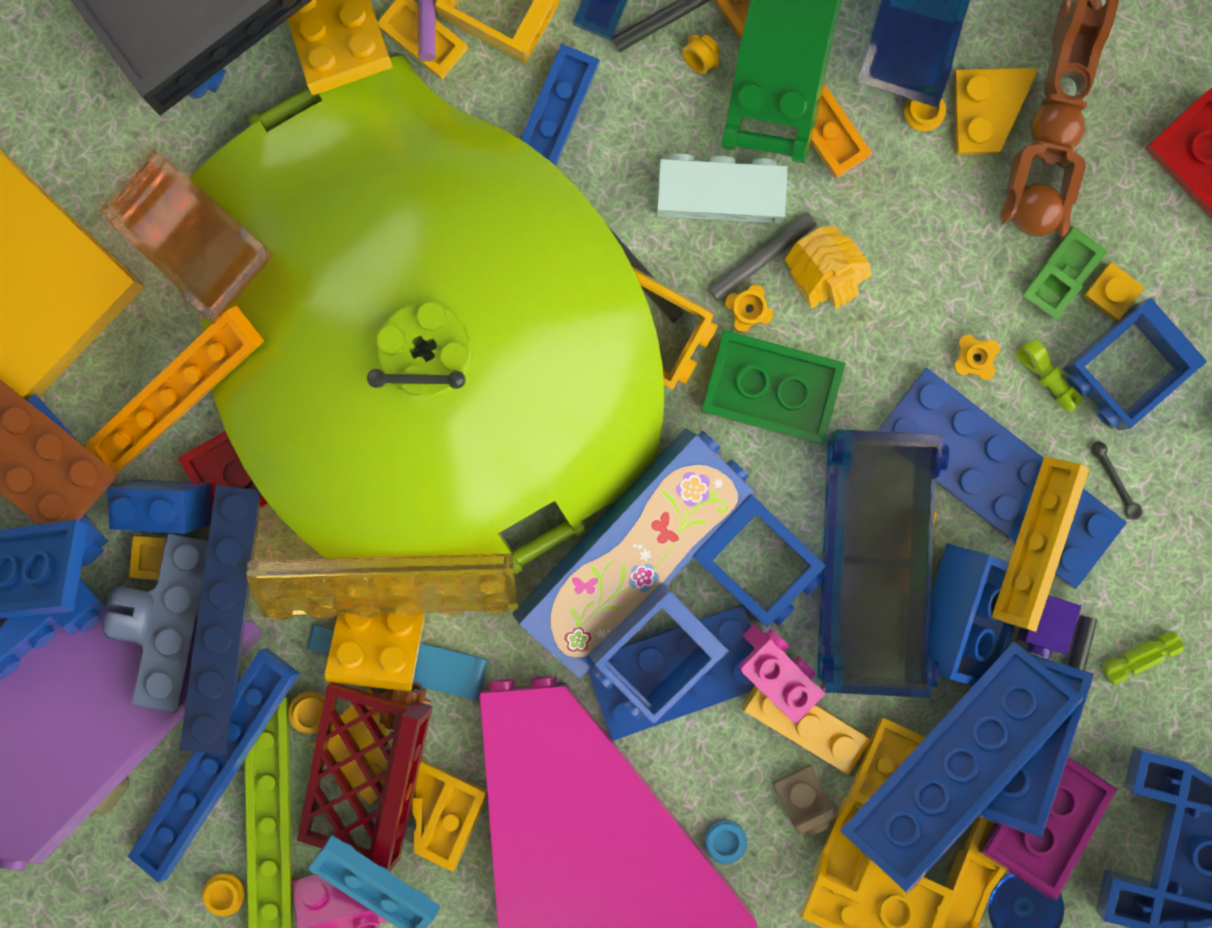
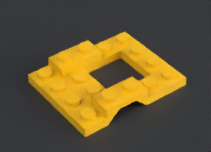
M885 718L878 719L871 736V742L867 746L848 796L842 799L836 814L837 816L834 819L812 876L815 878L800 912V918L821 928H979L990 893L1007 871L979 852L995 822L980 817L975 819L964 850H958L945 886L923 877L908 894L840 831L926 737Z

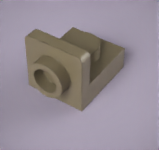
M810 764L772 782L798 835L804 832L808 836L818 834L831 825L829 820L837 816Z

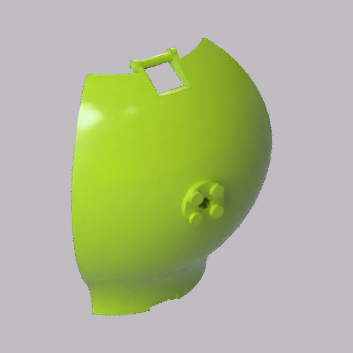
M402 54L390 58L393 65L390 69L313 96L307 87L260 115L257 112L253 113L248 117L252 126L213 154L195 171L190 179L201 201L209 236V260L202 304V333L226 310L237 305L265 341L212 389L214 401L227 436L247 474L278 516L304 542L330 562L376 587L404 596L431 601H444L506 564L513 575L523 570L522 565L575 534L578 538L586 534L587 531L581 521L618 500L655 461L663 425V366L656 329L638 277L623 248L604 219L579 188L552 162L524 141L498 126L455 108L439 97L423 82ZM322 99V101H320L319 103H317V104H315V105L309 107L308 109H306V110L300 112L301 110L307 108L308 106H310V105L314 104L315 102H317V101H319V100ZM288 119L287 121L283 122L282 124H280V125H278L277 127L273 128L272 130L268 131L270 128H272V127L276 126L277 124L281 123L282 121ZM424 341L429 345L434 343L437 345V348L432 350L435 357L428 362L422 357L416 358V352L420 351L418 346ZM373 369H380L385 374L449 375L453 371H461L466 377V382L460 389H453L449 384L385 383L381 388H374L368 384L367 374ZM555 501L567 520L513 551L500 532Z

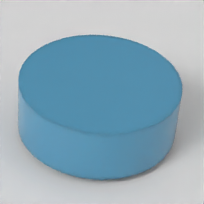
M722 819L710 825L705 833L704 843L707 853L713 860L722 864H730L738 861L744 855L747 848V837L743 828L738 823Z

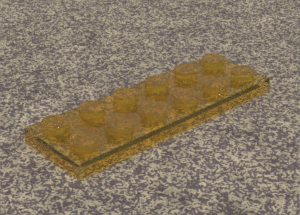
M513 553L248 561L246 578L263 617L275 620H287L292 616H313L319 619H329L335 615L355 614L359 617L370 618L383 613L416 616L421 612H441L446 615H458L464 611H485L491 614H500L507 610H518V590Z

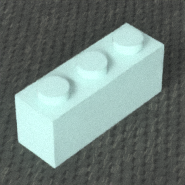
M671 154L668 160L660 159L657 217L781 224L785 218L788 166H777L776 160L765 158L754 159L752 164L735 163V158L728 156L711 157L710 162L694 161V156Z

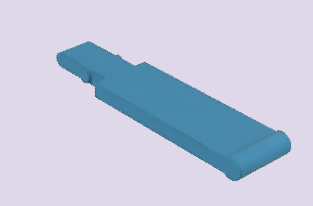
M313 624L307 649L329 655L334 629ZM420 642L413 682L421 684L424 688L478 701L489 659Z

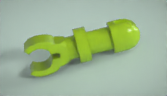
M1033 339L1029 344L1025 343L1015 352L1019 361L1026 368L1039 375L1038 382L1042 387L1048 386L1056 396L1054 400L1063 410L1073 412L1076 406L1081 405L1082 398L1080 394L1061 377L1063 371L1058 365L1052 366L1048 352L1039 340Z

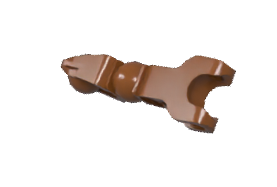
M1101 0L1062 1L1052 38L1053 49L1044 87L1046 97L1041 101L1040 106L1042 107L1036 111L1031 122V135L1034 142L1014 155L1006 189L1007 197L1000 213L1002 225L1012 220L1022 233L1034 237H1042L1055 230L1062 239L1069 232L1072 206L1077 201L1086 169L1084 158L1078 155L1077 150L1074 149L1080 144L1085 133V118L1081 111L1086 109L1087 102L1083 101V99L1092 89L1101 53L1115 20L1119 0H1106L1103 7ZM1062 76L1069 77L1075 82L1076 93L1074 96L1067 95L1061 90L1060 79ZM1032 159H1041L1046 165L1056 163L1064 169L1060 194L1056 189L1046 184L1033 183L1025 186Z

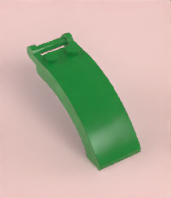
M750 0L738 54L727 122L722 136V148L736 150L737 147L791 156L794 162H806L812 132L817 122L829 56L843 0ZM743 118L798 127L797 136L794 140L741 130Z

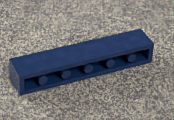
M216 485L180 750L228 754L262 502V495L259 490Z

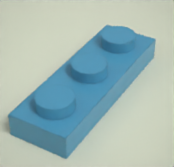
M333 835L316 854L308 867V870L397 928H427L435 919L441 907L427 898L423 892L410 887L392 875L389 870L378 866L358 853L351 845L340 841Z

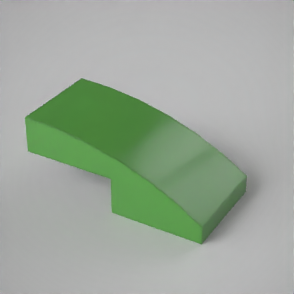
M1072 226L1022 295L1057 320L1083 288L1082 284L1108 251Z

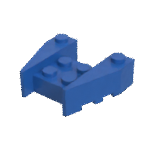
M1133 746L1124 788L1133 794L1169 802L1151 881L1105 869L1095 911L1103 921L1128 928L1212 927V778L1176 756Z

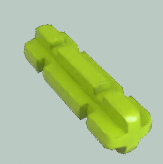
M1168 631L1157 636V641L1149 640L1121 654V659L1114 657L1104 662L1101 668L1109 683L1118 684L1129 679L1128 674L1135 676L1165 661V656L1171 658L1184 651V644L1176 632Z

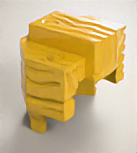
M837 226L819 227L797 241L784 259L785 264L791 270L794 286L811 309L818 306L819 302L822 303L827 299L831 301L836 309L840 308V305H845L852 298H856L859 295L858 284L872 276L869 261L863 256V253L848 235L840 232Z

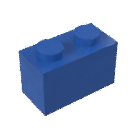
M135 479L107 488L109 529L186 534L211 524L210 483Z

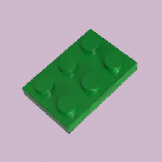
M723 330L701 412L823 445L846 363Z

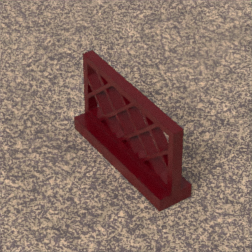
M331 682L328 684L297 841L322 848L333 835L336 838L339 837L340 841L351 845L358 853L378 866L391 871L401 858L433 706L418 701L410 706L339 683ZM337 697L351 701L359 716L344 724L335 709ZM380 710L397 715L395 730L385 736L372 717L373 714ZM361 721L364 722L375 742L362 749L359 748L348 728ZM332 724L335 727L333 731H331ZM339 734L351 755L336 762L328 749L329 739ZM393 739L392 745L390 746L388 741ZM379 747L388 761V765L385 771L376 775L364 754ZM353 760L356 761L367 779L352 788L340 769ZM324 763H325L326 766H327V768H326L325 770H323ZM331 773L343 794L329 801L320 787L321 778ZM383 778H385V779H384V784L382 785L381 782H380V780H382ZM369 786L372 787L380 800L379 808L370 813L366 811L356 794ZM345 799L348 800L359 818L344 826L333 808L334 805ZM324 812L335 830L334 833L328 836L311 831L314 816ZM375 817H377V818H376V822H375V824H374V822H373L372 819L375 818ZM363 824L372 839L370 850L357 846L349 831Z

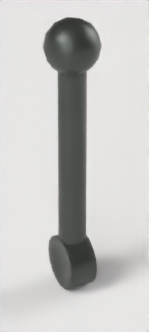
M373 369L367 374V382L374 388H381L385 383L449 384L453 389H460L465 385L466 377L461 371H453L449 375L385 374L380 369Z
M1101 441L1094 442L1091 445V453L1100 459L1125 504L1124 512L1126 517L1132 520L1139 519L1143 514V509L1139 504L1133 503L1106 454L1108 450L1106 444Z

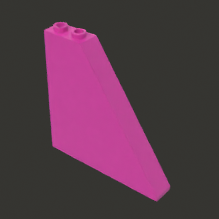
M543 676L531 678L532 685L515 687L514 680L507 679L490 681V689H482L480 692L498 928H757V921L752 910L617 744L612 741V738L567 683H557V676Z

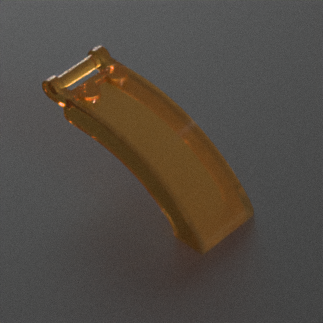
M153 148L145 157L148 160L147 163L111 204L106 202L99 209V213L183 294L182 297L214 324L274 254Z

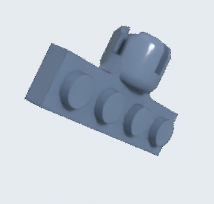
M168 534L155 589L142 591L118 586L112 589L108 597L107 610L131 614V616L110 612L105 613L102 623L103 634L107 638L136 643L141 647L142 651L131 706L172 713L177 712L202 590L208 541Z

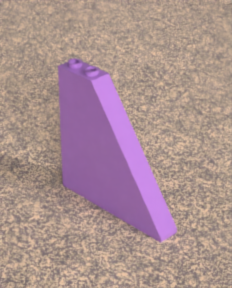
M107 609L100 613L102 615L100 621L84 633L78 631L73 636L62 629L61 626L55 629L56 635L49 643L39 649L32 648L19 659L21 664L13 673L0 679V868L25 871L27 863L42 864L184 718L198 615H196L176 713L131 706L142 651L141 647L136 643L107 638L103 634L102 623L105 613L110 612L131 616V614L114 612ZM7 618L0 619V628ZM246 621L241 658L260 639L261 629L255 622Z

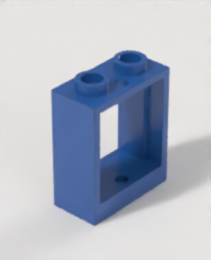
M1148 298L1133 306L1119 321H1116L1064 367V370L1070 375L1067 378L1069 385L1073 386L1080 396L1085 397L1087 395L1098 407L1095 410L1097 417L1107 427L1111 429L1115 427L1119 431L1131 429L1207 361L1152 298ZM1135 324L1174 369L1127 410L1123 411L1085 366Z
M753 495L738 508L693 556L766 627L772 622L777 626L780 625L793 612L795 607L791 602L802 591L808 595L820 584L824 578L820 572L826 566ZM755 516L764 522L808 564L766 610L757 604L713 562L717 555Z
M661 583L588 655L595 664V667L591 670L593 675L608 690L615 685L625 695L620 701L637 719L644 714L655 724L728 650ZM663 608L699 647L646 698L609 659Z

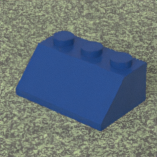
M946 544L944 553L938 561L937 575L931 594L925 602V613L918 635L912 643V654L908 665L972 686L983 676L1009 647L1015 625L991 618L1009 565L1008 562L988 554Z

